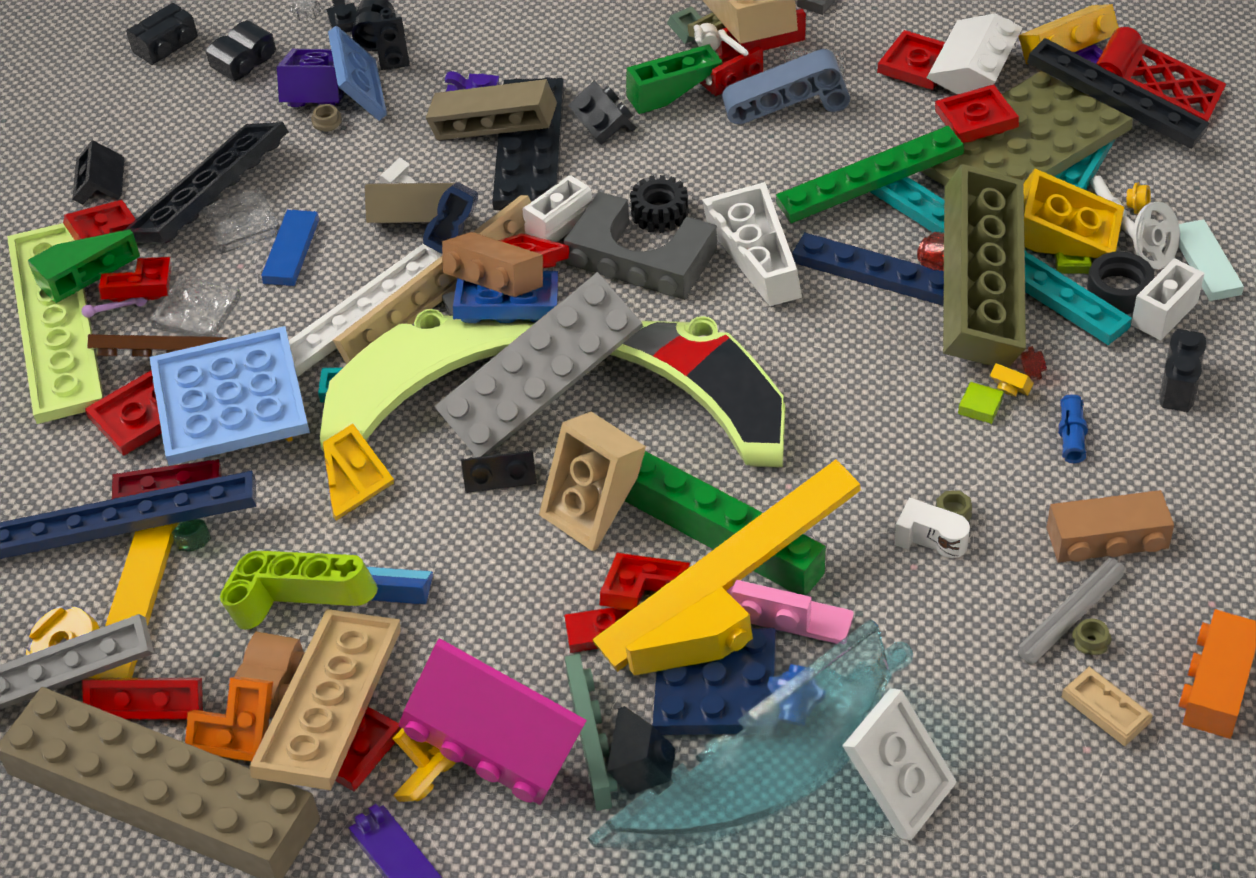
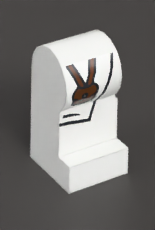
M909 497L896 523L894 545L909 550L913 542L936 549L944 557L958 558L967 551L970 525L965 517Z

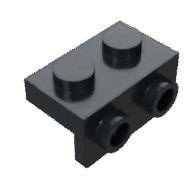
M595 80L568 105L601 145L624 124L632 132L637 129L630 120L634 116L633 113L622 102L620 104L616 103L620 99L608 85L603 89Z

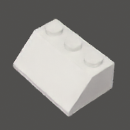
M996 13L957 20L927 79L956 94L993 85L1023 27Z

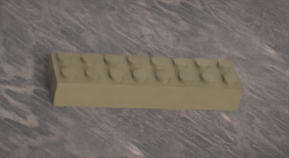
M45 687L39 689L0 740V760L9 775L257 878H284L320 821V815L311 792L286 783L251 778L250 768Z

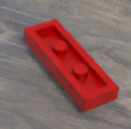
M86 678L82 680L83 703L123 719H187L188 712L192 710L203 711L202 678Z

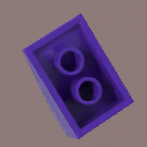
M292 48L277 65L279 102H287L289 107H302L306 103H317V106L323 104L335 106V103H339L343 98L344 91L338 87L331 49Z

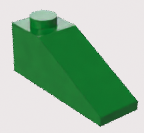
M708 44L627 67L626 97L638 114L666 107L712 74V70L723 64V62L711 45Z
M129 229L56 244L28 259V263L36 284L55 303H58L101 279V274L112 273L139 258L140 253L133 232Z

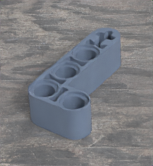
M828 49L814 51L731 84L725 88L722 94L727 117L734 124L750 122L818 94L823 106L830 112L841 111L850 102V96L836 57Z

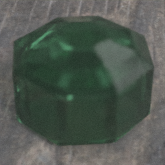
M202 519L181 522L172 531L179 551H196L203 548L211 539L206 523Z

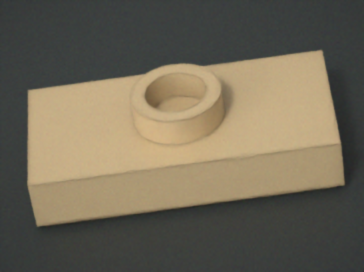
M1090 666L1067 685L1062 692L1064 700L1123 746L1132 741L1152 721L1153 715Z

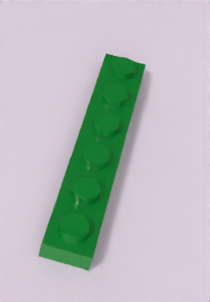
M948 125L776 194V203L791 224L963 155L964 144Z

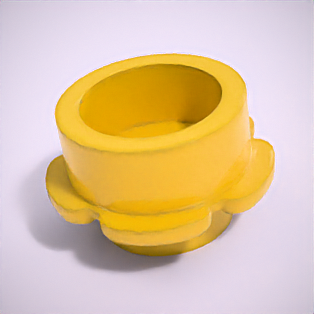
M1139 182L1134 184L1133 189L1127 190L1126 197L1127 207L1133 208L1136 215L1145 205L1151 203L1150 186L1140 185Z

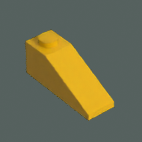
M721 586L625 646L630 671L635 676L720 660L733 651L742 649L753 639L750 614Z

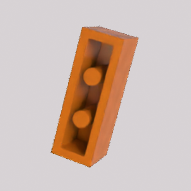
M1215 609L1211 624L1202 622L1196 645L1204 647L1202 655L1193 653L1188 676L1194 677L1195 680L1193 686L1184 684L1178 707L1186 709L1182 725L1231 739L1256 650V620Z

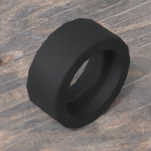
M1129 252L1103 254L1094 260L1090 267L1087 290L1123 313L1130 314L1134 312L1136 296L1155 278L1154 270L1149 262L1139 255ZM1111 276H1123L1132 279L1139 286L1129 290L1110 287L1102 280Z

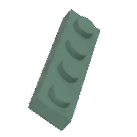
M580 654L565 656L567 679L574 712L587 720L579 735L596 811L612 808L610 792L618 791L617 782L607 772L608 767L605 768L603 759L610 757L606 733L598 734L596 724L602 723L598 700L590 701L589 692L595 691L591 668L583 669Z

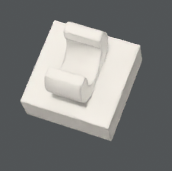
M400 157L380 175L379 183L416 182L407 175L410 164Z

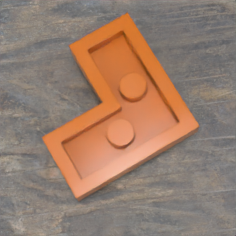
M239 676L231 677L226 714L199 710L188 712L185 743L220 757L252 762L269 727L273 681Z

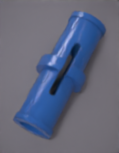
M1075 394L1066 395L1060 400L1062 420L1058 426V433L1063 441L1062 457L1068 463H1080L1086 458L1085 436L1088 432V425L1083 417L1084 401Z

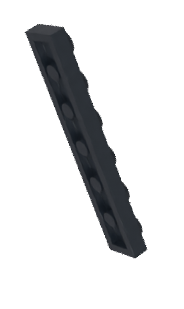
M1044 38L1029 53L1028 64L1190 149L1196 145L1208 129L1209 122L1047 38Z

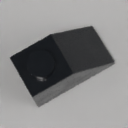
M623 706L618 708L607 772L627 792L633 795L671 781L676 749L653 725Z

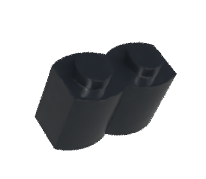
M246 20L237 24L227 36H222L213 41L206 49V54L211 68L236 81L248 75L255 65L262 64L270 59L276 51V46L272 33Z
M1177 329L1172 334L1159 393V402L1162 408L1188 412L1193 407L1206 349V338L1203 333Z

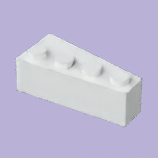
M765 182L702 199L707 222L717 225V240L769 306L802 298L798 271Z

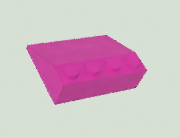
M439 638L405 706L398 726L403 728L404 732L411 739L418 742L426 741L440 749L441 754L453 762L462 761L476 769V773L481 778L489 782H499L510 788L512 793L520 800L529 803L535 802L541 805L587 720Z

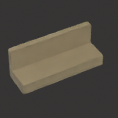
M455 183L366 184V223L430 222L437 216V208L441 196Z

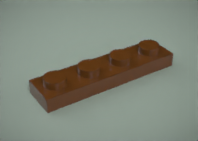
M88 334L87 348L97 350V356L117 357L118 350L132 351L131 357H151L152 351H166V353L229 338Z

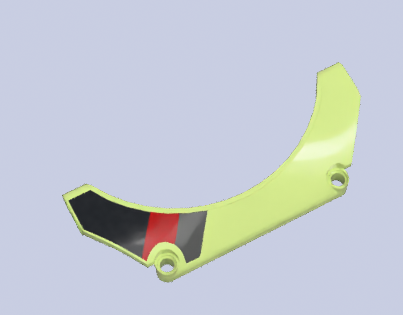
M426 309L417 315L414 326L403 323L395 326L370 343L330 380L329 388L326 392L320 430L322 451L324 452V441L352 423L363 438L367 440L394 409L425 385L452 370L477 360L497 355L535 323L531 322L530 319H516L512 323H499L496 319H482L477 323H465L461 319H453V316L443 315L438 310ZM700 316L694 318L691 322L641 321L644 327L610 354L639 364L667 378L690 394L707 409L725 430L745 465L783 468L785 403L783 401V394L740 343L729 333L718 332L717 324L711 318Z

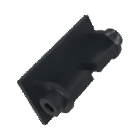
M384 8L380 11L378 20L372 21L381 70L409 67L410 62L402 17H396V14L390 8Z
M533 450L461 459L465 493L537 484Z

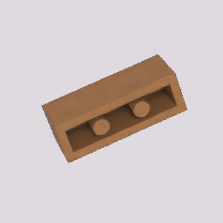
M473 232L442 241L443 273L512 297L543 287L542 254Z
M1161 490L1050 504L1046 528L1057 562L1059 563L1067 561L1079 562L1090 558L1118 557L1130 553L1157 552L1161 549H1169L1174 522Z

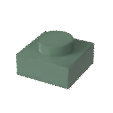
M691 6L670 15L667 24L686 44L695 40V37L689 36L687 25L702 17Z

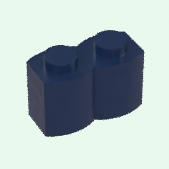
M459 182L449 187L439 200L437 216L429 222L425 229L423 244L443 254L442 241L463 234L464 221L471 216L476 208L478 192Z

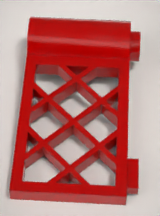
M1120 27L1113 32L1096 62L1102 68L1207 122L1226 86V83L1142 43L1140 34L1130 27ZM1142 56L1155 61L1156 65L1147 66ZM1172 72L1183 75L1185 79L1176 80ZM1162 73L1166 81L1157 82L1153 74ZM1143 75L1147 83L1142 84L1131 77ZM1204 85L1214 90L1215 93L1204 94L1200 86ZM1190 87L1194 95L1185 96L1181 88ZM1171 89L1175 97L1171 98L1165 95L1162 90ZM1199 103L1205 113L1203 114L1193 109L1190 104Z

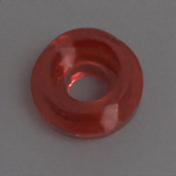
M1033 346L1027 347L1028 351L1022 352L1020 355L1025 375H1028L1030 379L1036 377L1038 381L1042 379L1041 372L1047 371L1046 362L1042 351L1035 352Z

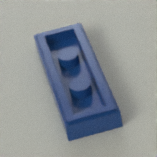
M287 209L261 274L263 284L295 286L319 222L318 212Z

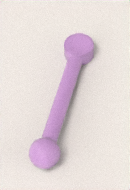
M143 297L129 298L122 302H111L94 307L85 305L81 312L84 317L90 318L94 313L132 304L140 307L145 305L147 300Z

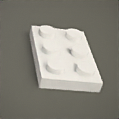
M890 688L842 745L895 832L902 839L912 840L957 783L904 692L900 689Z

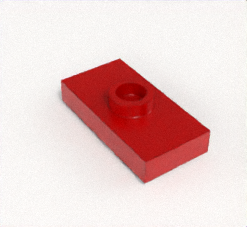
M610 607L565 614L570 653L598 649L592 639L631 610L621 611Z

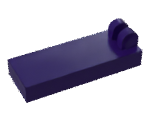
M375 803L368 808L369 814L367 816L360 813L354 817L355 824L349 827L351 836L384 878H442L384 805L379 807Z

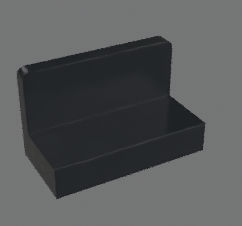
M92 140L76 158L72 200L84 205L96 190L118 200L122 196L124 156Z

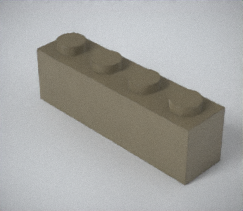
M547 79L439 92L433 96L426 120L437 140L549 128L557 101Z

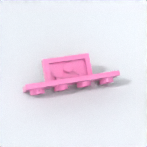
M736 580L734 586L727 590L750 614L751 624L775 628L776 630L839 645L846 643L853 621L854 612L852 610L811 601L812 597L740 580Z

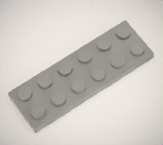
M596 272L434 407L476 457L488 456L644 326L604 278Z

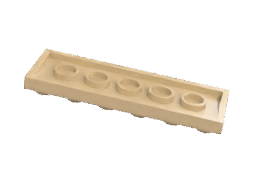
M326 609L250 764L251 778L325 790L332 789L401 632L400 619Z

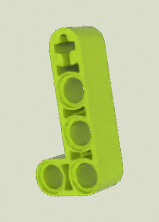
M252 551L244 555L236 564L221 591L220 601L235 624L240 629L246 630L262 623L274 601L360 606L374 598L378 587L363 560L356 555Z

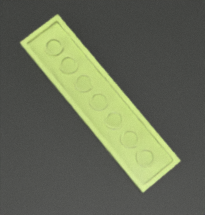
M63 223L7 236L35 421L37 424L84 413L86 412L85 408L104 398L96 350L87 348L88 334H92L90 318L84 317L81 312L83 306L87 305L85 289L83 288L62 301L55 303L36 284L28 263V259L56 244L75 240Z

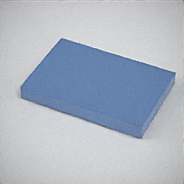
M335 26L328 31L338 87L380 121L387 115L376 59L343 30Z

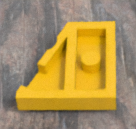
M353 423L323 442L332 513L336 521L394 484V478Z

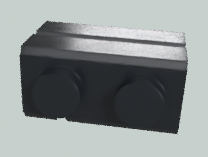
M175 3L169 4L126 31L133 53L140 58L143 57L150 65L166 58L198 37L192 15L184 9L182 10Z

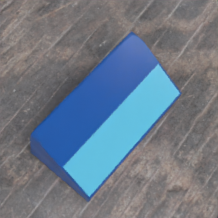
M367 567L378 587L377 593L371 601L412 604L427 603L433 571Z

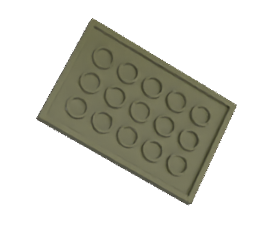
M1040 71L1002 94L1019 116L1018 128L1007 130L1001 134L979 138L973 142L963 143V155L920 172L946 186L961 164L1023 180V184L1034 169L1056 176L1131 130L1132 118Z

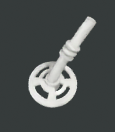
M1095 176L1090 180V184L1098 196L1123 206L1118 198L1113 197L1101 176ZM1151 202L1141 209L1134 223L1127 217V211L1124 209L1120 228L1133 239L1136 254L1148 261L1153 269L1166 267L1174 259L1180 241L1179 223L1174 211L1163 202ZM1152 211L1158 212L1164 220L1159 223L1157 220L1151 219ZM1166 232H1168L1166 248L1164 252H1162V249L1166 241ZM1142 250L1151 252L1154 261L1146 258Z

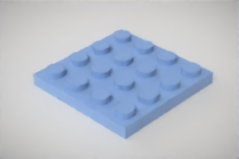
M285 326L149 357L165 456L169 466L310 433Z

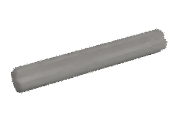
M1115 558L1107 559L1019 645V657L1028 664L1036 663L1123 577L1124 565Z

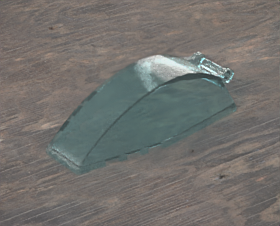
M868 620L742 716L738 722L744 730L738 734H724L719 739L715 737L705 745L706 749L696 756L700 764L691 771H688L683 763L671 771V780L674 784L660 795L657 794L654 788L652 790L648 789L587 838L593 847L627 850H667L694 847L742 833L792 807L825 784L850 760L842 745L882 699L891 675L895 671H901L913 660L911 647L905 642H895L884 650L879 626L875 621Z

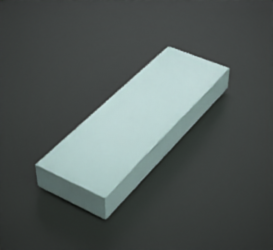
M1205 220L1179 224V248L1189 266L1204 272L1201 287L1209 301L1242 295L1244 286Z

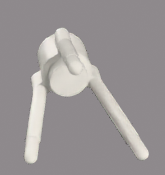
M710 23L694 26L695 41L698 47L710 44L715 51L719 48L721 41H725L742 55H748V51L729 37L725 30H717ZM712 75L706 78L707 85L712 84Z

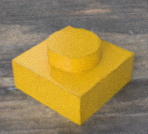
M995 363L990 377L998 384L996 389L1014 397L1017 396L1018 392L1028 396L1034 384L1028 375Z

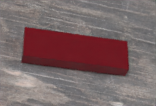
M215 459L112 474V499L221 477L220 461Z

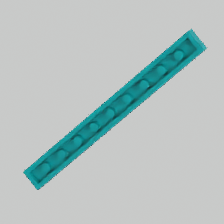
M909 177L870 192L944 239V234L939 233L944 232L945 200ZM1025 251L1026 293L1107 345H1110L1131 328L1132 318Z

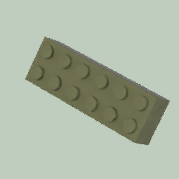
M961 164L945 186L943 354L991 366L997 363L1009 368L1026 349L1023 180Z

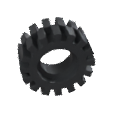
M653 175L649 176L648 182L643 178L639 181V185L635 184L633 186V191L630 192L633 222L635 224L639 223V228L643 230L648 226V232L654 233L655 228L659 229V233H665V228L667 227L670 231L675 230V224L680 227L683 220L688 217L687 188L683 187V182L680 180L676 182V178L672 176L666 180L665 175H660V179H655ZM654 203H667L663 205H653Z

